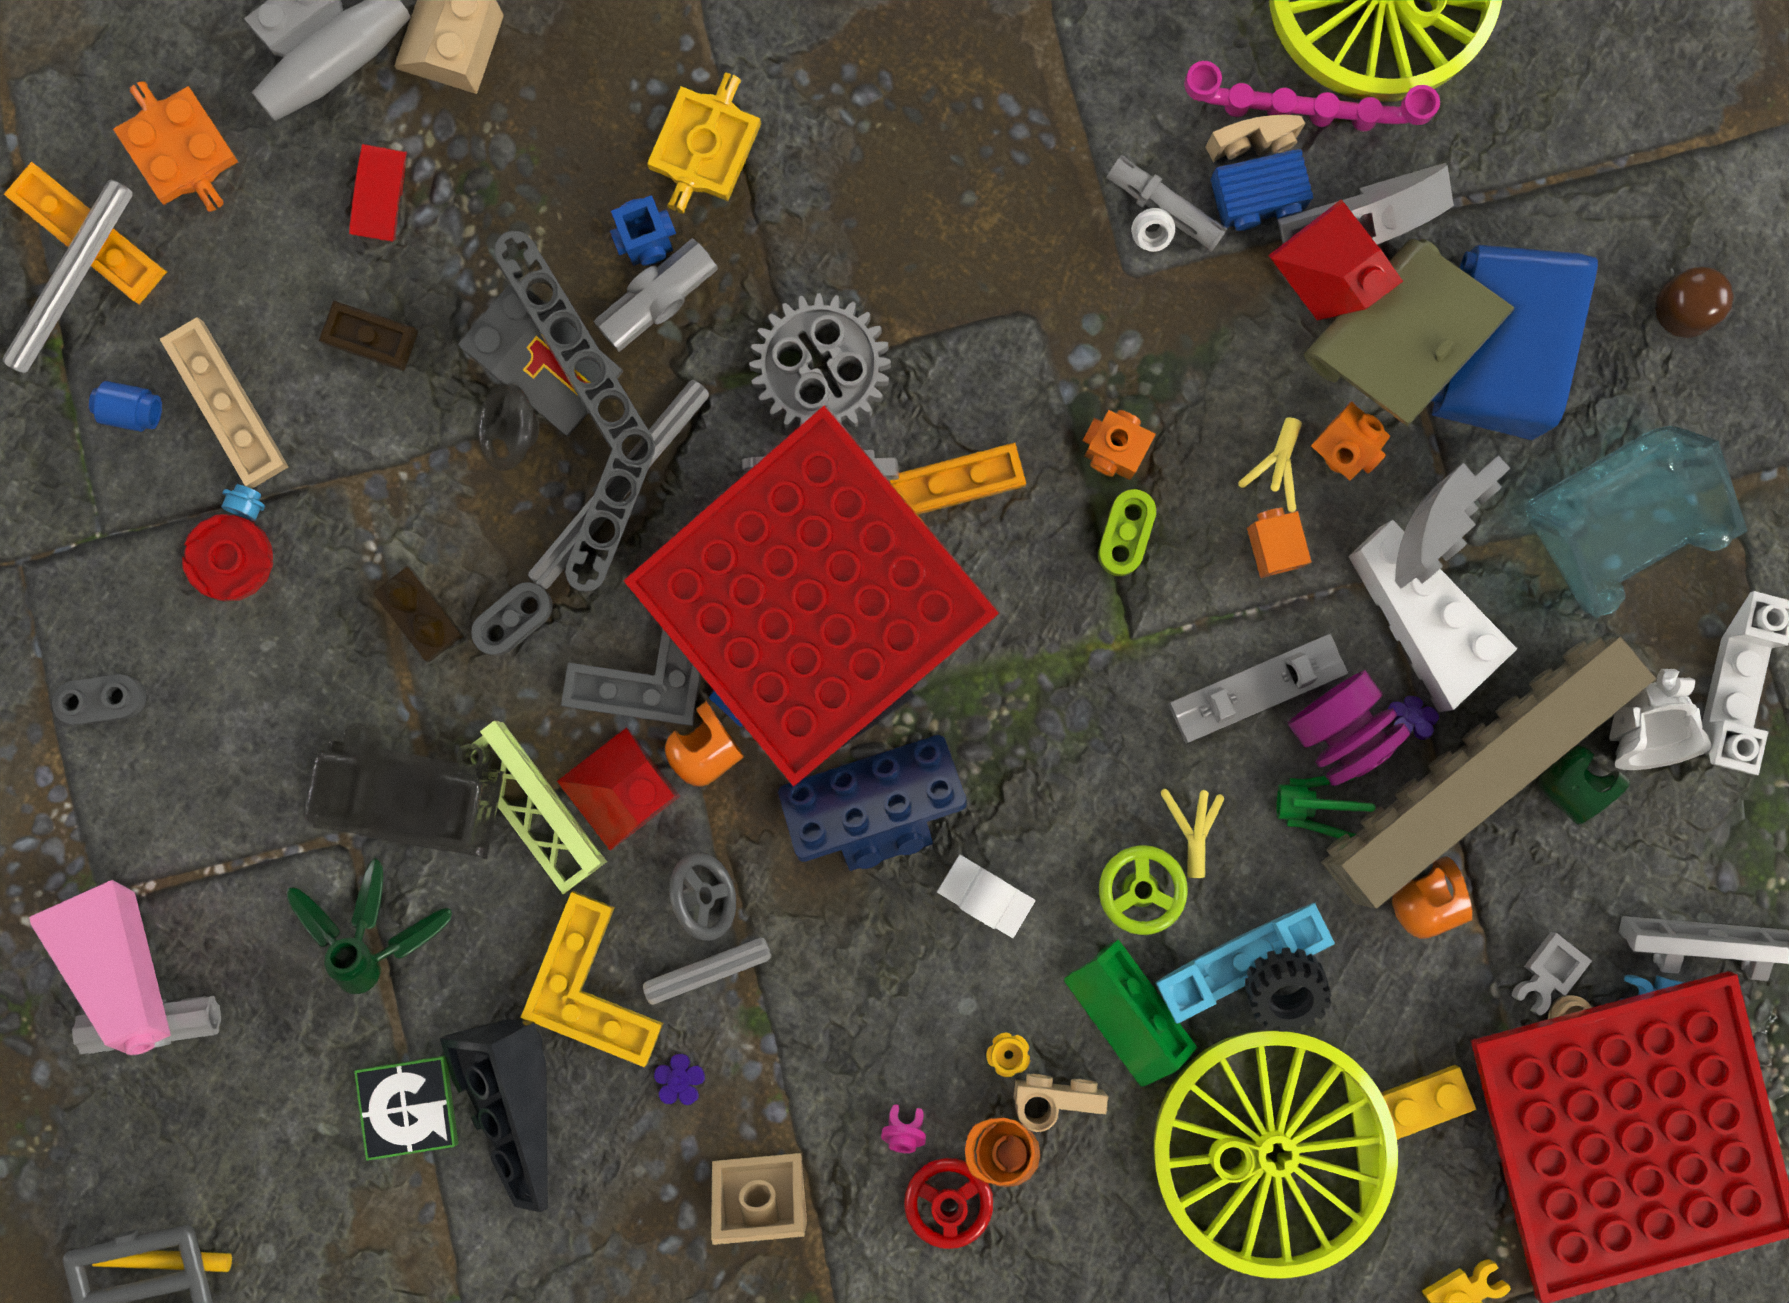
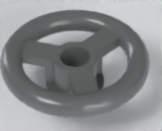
M694 852L679 860L672 872L669 884V896L673 913L681 927L691 936L699 940H715L728 931L735 917L736 892L731 876L719 860L707 853ZM697 865L706 867L714 874L719 884L710 886L706 882H701L692 867ZM723 897V910L719 921L714 926L707 927L709 908L714 905L716 899Z

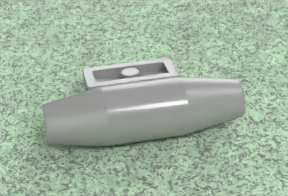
M340 0L266 1L244 19L275 56L278 55L283 58L252 91L253 96L274 121L320 99L373 59L405 25L411 16L400 0H364L343 11V4Z

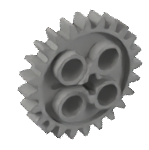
M817 293L815 303L812 306H808L804 297L799 296V309L795 311L787 303L782 304L785 317L780 319L770 313L768 317L773 329L771 331L764 328L758 329L759 337L765 344H752L751 346L752 352L761 357L759 360L749 362L751 371L762 373V375L752 380L754 388H766L758 397L761 405L774 401L770 415L772 418H775L784 412L786 414L784 425L788 429L796 420L801 422V426L824 405L830 409L841 424V421L847 419L851 425L857 427L856 413L860 411L870 417L872 409L868 401L882 402L883 395L875 387L889 385V378L879 373V371L891 368L890 359L879 357L888 351V342H875L882 334L881 327L874 326L867 329L871 319L870 313L866 312L858 318L855 317L856 303L853 301L845 310L840 309L839 296L837 295L832 299L830 306L824 305L821 293ZM826 327L833 328L840 334L838 340L829 345L822 344L816 339L818 332ZM800 333H805L808 336L820 361L823 363L827 362L829 375L842 392L840 398L834 396L821 370L818 368L814 369L812 356L799 339ZM789 349L797 350L803 355L801 361L792 367H786L779 362L781 354ZM846 364H855L860 367L862 374L857 380L845 381L838 375L840 368ZM809 386H818L825 391V395L820 402L809 404L801 398L803 390Z

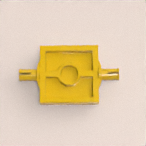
M724 73L716 95L699 94L682 86L680 87L648 160L649 170L667 176L677 184L667 206L673 211H676L677 208L678 213L684 214L693 191L706 192L723 200H729L761 126L760 118L741 111L732 103L741 80L735 75L731 78V73Z

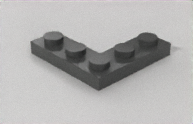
M662 629L655 675L568 663L561 706L694 726L702 675L664 629Z

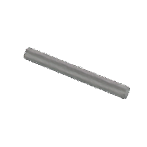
M115 180L107 181L5 353L3 362L10 368L25 373L31 367L131 199L132 191L125 185Z

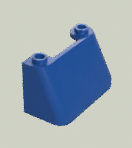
M1476 245L1470 252H1465L1459 268L1511 304L1514 310L1431 400L1435 402L1432 416L1534 440L1555 428L1564 414L1597 274L1598 260L1596 257L1580 253Z

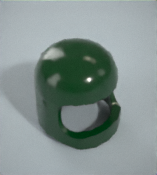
M1575 745L1538 776V786L1541 792L1577 825L1583 824L1607 808L1627 790L1630 784V780L1618 770H1614L1604 776H1597L1591 773L1587 767L1591 763L1594 753L1580 745Z

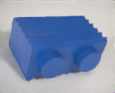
M1301 149L1217 167L1210 178L1221 224L1227 228L1235 226L1236 231L1257 227L1261 224L1262 219L1277 217L1278 221L1279 218L1303 212L1313 199V192L1311 191V184L1309 183V176L1304 165Z

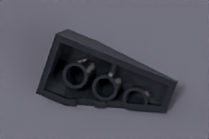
M506 1019L443 1036L440 1038V1042L452 1081L458 1093L464 1090L467 1091L478 1113L472 1116L471 1120L476 1130L482 1129L495 1148L491 1153V1161L514 1207L543 1212L548 1208L546 1060L542 1050L543 1041L539 1031L536 1029L535 1023Z

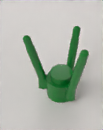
M1326 775L1306 779L1289 778V785L1279 784L1276 815L1277 819L1287 820V827H1301L1334 838H1340L1348 834L1352 838L1356 835L1355 833L1306 819V817H1314L1316 809L1373 812L1376 809L1373 803L1316 799V791L1308 790V788L1331 785Z

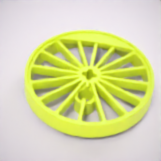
M1269 0L1270 12L1276 32L1286 51L1305 73L1318 83L1339 94L1360 100L1373 97L1380 102L1403 100L1408 91L1417 85H1428L1435 89L1456 75L1479 53L1488 40L1496 24L1502 0H1421L1430 2L1432 6V11L1424 12L1416 7L1414 0H1357L1305 36L1294 17L1295 13L1353 0H1298L1294 2H1289V0ZM1368 5L1334 61L1327 58L1312 44ZM1452 5L1480 10L1481 14L1475 32L1469 31L1441 14L1445 6ZM1375 10L1366 75L1350 71L1339 64L1370 14ZM1384 16L1401 78L1387 79L1375 77ZM1398 19L1436 69L1417 76L1412 75ZM1433 25L1465 44L1466 47L1452 60L1447 61L1423 28Z
M1260 1030L1241 1033L1223 1039L1199 1053L1182 1069L1168 1089L1158 1113L1154 1132V1162L1158 1183L1166 1206L1179 1228L1196 1247L1220 1264L1244 1274L1264 1278H1293L1309 1275L1338 1263L1354 1252L1371 1235L1382 1219L1392 1197L1398 1168V1145L1392 1116L1381 1092L1369 1075L1353 1059L1334 1046L1314 1037L1294 1032ZM1265 1046L1295 1047L1274 1125ZM1251 1048L1256 1049L1266 1128H1264L1226 1060L1227 1057ZM1305 1051H1312L1326 1057L1332 1062V1066L1286 1125ZM1217 1063H1220L1258 1133L1250 1129L1195 1085L1197 1080ZM1342 1071L1349 1102L1296 1131ZM1189 1090L1196 1093L1253 1140L1175 1119ZM1351 1113L1354 1137L1299 1143ZM1173 1127L1217 1139L1211 1145L1209 1154L1169 1158L1170 1138ZM1275 1143L1284 1150L1283 1153L1277 1155V1162H1273L1266 1156V1153L1273 1152V1144ZM1356 1146L1358 1171L1300 1155L1299 1153ZM1228 1148H1239L1242 1157L1240 1164L1230 1170L1222 1168L1220 1165L1221 1154ZM1211 1164L1219 1176L1178 1198L1170 1169ZM1298 1164H1305L1359 1180L1360 1212L1356 1213L1299 1168ZM1295 1172L1353 1219L1352 1223L1333 1240H1327L1291 1173ZM1261 1177L1241 1252L1233 1251L1214 1241V1237ZM1281 1177H1284L1321 1243V1246L1313 1251L1291 1256ZM1272 1178L1282 1256L1280 1258L1254 1257L1251 1254ZM1243 1181L1206 1231L1200 1230L1186 1214L1185 1208L1229 1182L1237 1183Z

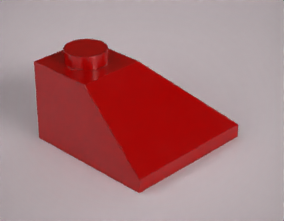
M1342 199L1268 255L1316 320L1365 310L1403 282L1382 250Z
M627 727L557 781L610 851L681 797Z

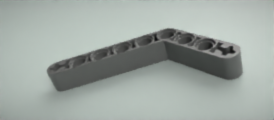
M509 231L501 235L495 244V257L498 266L612 450L565 570L566 578L572 587L579 591H592L598 588L606 577L654 456L655 442L534 242L525 233ZM514 245L518 250L527 249L523 256L530 273L523 277L522 270L514 259L505 260L509 256L507 250L509 246ZM536 266L540 268V270L533 271ZM523 277L520 282L516 281V278ZM544 283L552 289L553 296L548 303L536 305L527 297L529 288L533 284ZM562 321L569 322L576 328L577 335L571 343L560 344L552 338L551 330L556 323ZM583 360L595 362L601 371L599 378L592 383L579 381L574 373L575 367L579 362ZM607 398L619 400L624 408L623 417L615 422L604 420L598 412L599 404ZM631 436L642 438L647 445L646 456L637 461L628 459L622 451L623 441ZM613 477H623L626 479L631 487L628 499L622 502L611 500L605 491L608 480ZM596 518H607L614 525V536L607 543H597L589 535V525ZM582 541H585L594 549L608 551L605 560L596 555L593 569L599 572L596 580L588 578L585 584L578 582V573L572 571L574 564H583L588 555L586 551H579Z

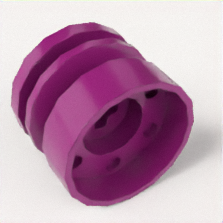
M1366 670L1360 671L1339 683L1306 706L1288 722V726L1304 748L1316 745L1322 741L1327 743L1328 747L1315 761L1319 768L1325 767L1337 760L1340 761L1326 774V778L1332 786L1339 785L1351 778L1360 777L1387 760L1394 753L1395 749L1410 735V730L1404 723L1397 724L1384 731L1383 728L1390 724L1397 716L1393 708L1381 711L1375 715L1370 712L1369 709L1378 702L1382 692Z

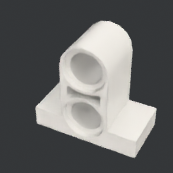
M960 854L937 890V893L957 904L960 909L993 929L1000 930L1011 938H1014L1036 901Z

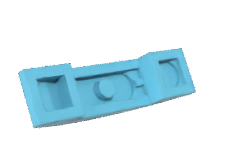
M1312 903L1267 922L1212 949L1155 983L1175 1023L1178 1024L1216 1005L1217 1000L1244 987L1245 978H1248L1247 971L1249 967L1256 968L1254 961L1259 957H1262L1264 960L1267 959V952L1274 950L1276 954L1282 953V948H1290L1291 953H1295L1298 948L1305 950L1306 956H1308L1310 953L1314 955L1334 945L1335 942L1316 904Z

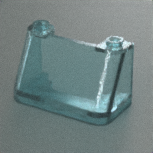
M1664 426L1643 434L1535 496L1527 503L1525 509L1532 527L1580 607L1596 618L1614 612L1624 601L1626 593L1620 584L1621 582L1688 543L1714 551L1725 548L1731 543V540L1748 531L1719 441L1676 426Z

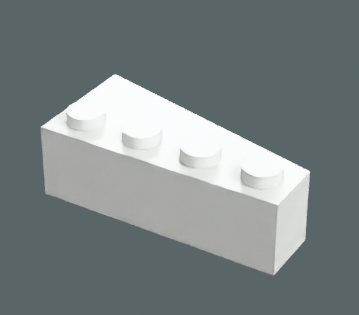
M1391 520L1379 527L1348 557L1375 604L1379 605L1390 623L1389 628L1397 641L1400 640L1411 659V666L1419 680L1422 679L1426 685L1437 711L1454 710L1509 658L1517 648L1441 569L1422 584L1417 578L1403 588H1400L1395 583L1396 562L1404 531L1394 520Z

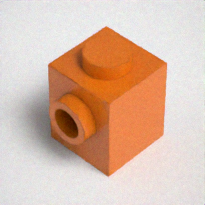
M1282 507L1257 514L1258 521L1247 528L1260 578L1300 569L1312 563L1298 511L1284 514Z

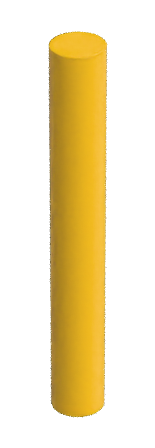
M155 1250L92 1264L93 1267L185 1270L180 1251ZM201 1252L205 1271H230L232 1265L231 1253Z

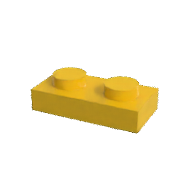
M1457 1065L1381 1092L1392 1116L1397 1139L1477 1110L1461 1068Z

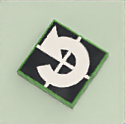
M445 1055L361 1068L354 1071L366 1161L455 1147L459 1144L449 1070Z

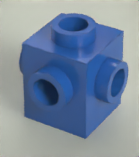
M652 195L643 199L638 198L628 201L621 207L611 211L617 228L610 230L619 255L628 253L633 266L640 263L643 266L656 264L666 258V253L674 251L669 240V236L676 234L667 209L658 212Z

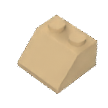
M417 0L394 65L395 68L477 94L504 16L497 1Z

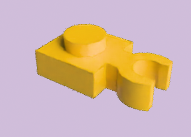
M1486 1259L1476 1265L1473 1276L1468 1278L1465 1272L1459 1268L1422 1290V1293L1428 1303H1483L1482 1300L1487 1297L1497 1299L1505 1296L1511 1288L1504 1280H1500L1494 1285L1487 1284L1488 1275L1496 1271L1498 1266L1491 1259Z

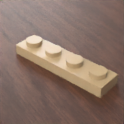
M196 317L160 338L161 343L244 485L253 489L287 469L289 466L204 321Z

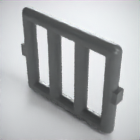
M182 1225L142 1235L138 1234V1230L118 1234L114 1241L73 1249L66 1252L63 1256V1265L73 1303H127L186 1289L190 1290L193 1303H213L196 1232L191 1225ZM179 1245L185 1271L95 1291L90 1290L85 1266Z

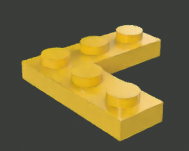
M573 891L570 893L520 1018L646 1067L663 1023L582 991L615 907Z

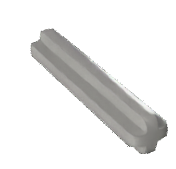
M758 938L648 980L643 984V991L649 1004L654 1005L764 963L771 958V952L766 940Z

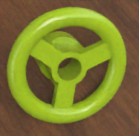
M1133 846L1120 851L1106 864L1100 877L1099 898L1105 914L1116 926L1129 933L1150 935L1167 929L1179 918L1187 901V881L1181 866L1170 854L1153 846ZM1149 859L1161 864L1171 875L1174 883V898L1159 891L1156 879L1149 872ZM1134 860L1135 872L1130 873L1124 879L1122 884L1123 895L1114 900L1112 885L1115 875L1126 863ZM1145 881L1149 885V893L1146 897L1139 898L1135 894V887L1139 882ZM1152 903L1167 910L1162 916L1151 921H1136L1122 913L1132 905L1146 907Z

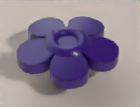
M1407 696L1403 703L1392 702L1388 709L1393 708L1397 713L1393 726L1404 723L1410 730V734L1413 730L1414 735L1420 740H1426L1432 736L1434 731L1432 725L1437 723L1439 715L1432 707L1422 708L1423 701L1416 696Z
M685 1054L674 1055L671 1058V1067L668 1065L658 1066L654 1073L655 1081L660 1084H668L660 1089V1100L665 1104H673L679 1097L684 1105L693 1104L698 1099L699 1093L692 1085H700L704 1082L705 1073L703 1068L700 1066L690 1067V1058Z

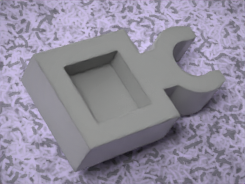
M1550 932L1524 966L1534 974L1530 981H1522L1517 984L1513 989L1512 997L1522 1001L1527 993L1534 991L1537 1001L1530 1011L1541 1016L1547 1012L1551 1005L1550 994L1554 990L1559 995L1566 996L1592 960L1559 934Z

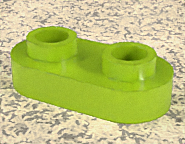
M1131 489L1124 491L1112 504L1098 549L1099 563L1111 575H1128L1137 569L1142 562L1156 517V505L1153 499L1142 490ZM1129 506L1136 507L1140 513L1139 519L1136 521L1127 519L1125 508ZM1116 547L1123 548L1127 553L1126 561L1117 562L1114 560L1112 550Z

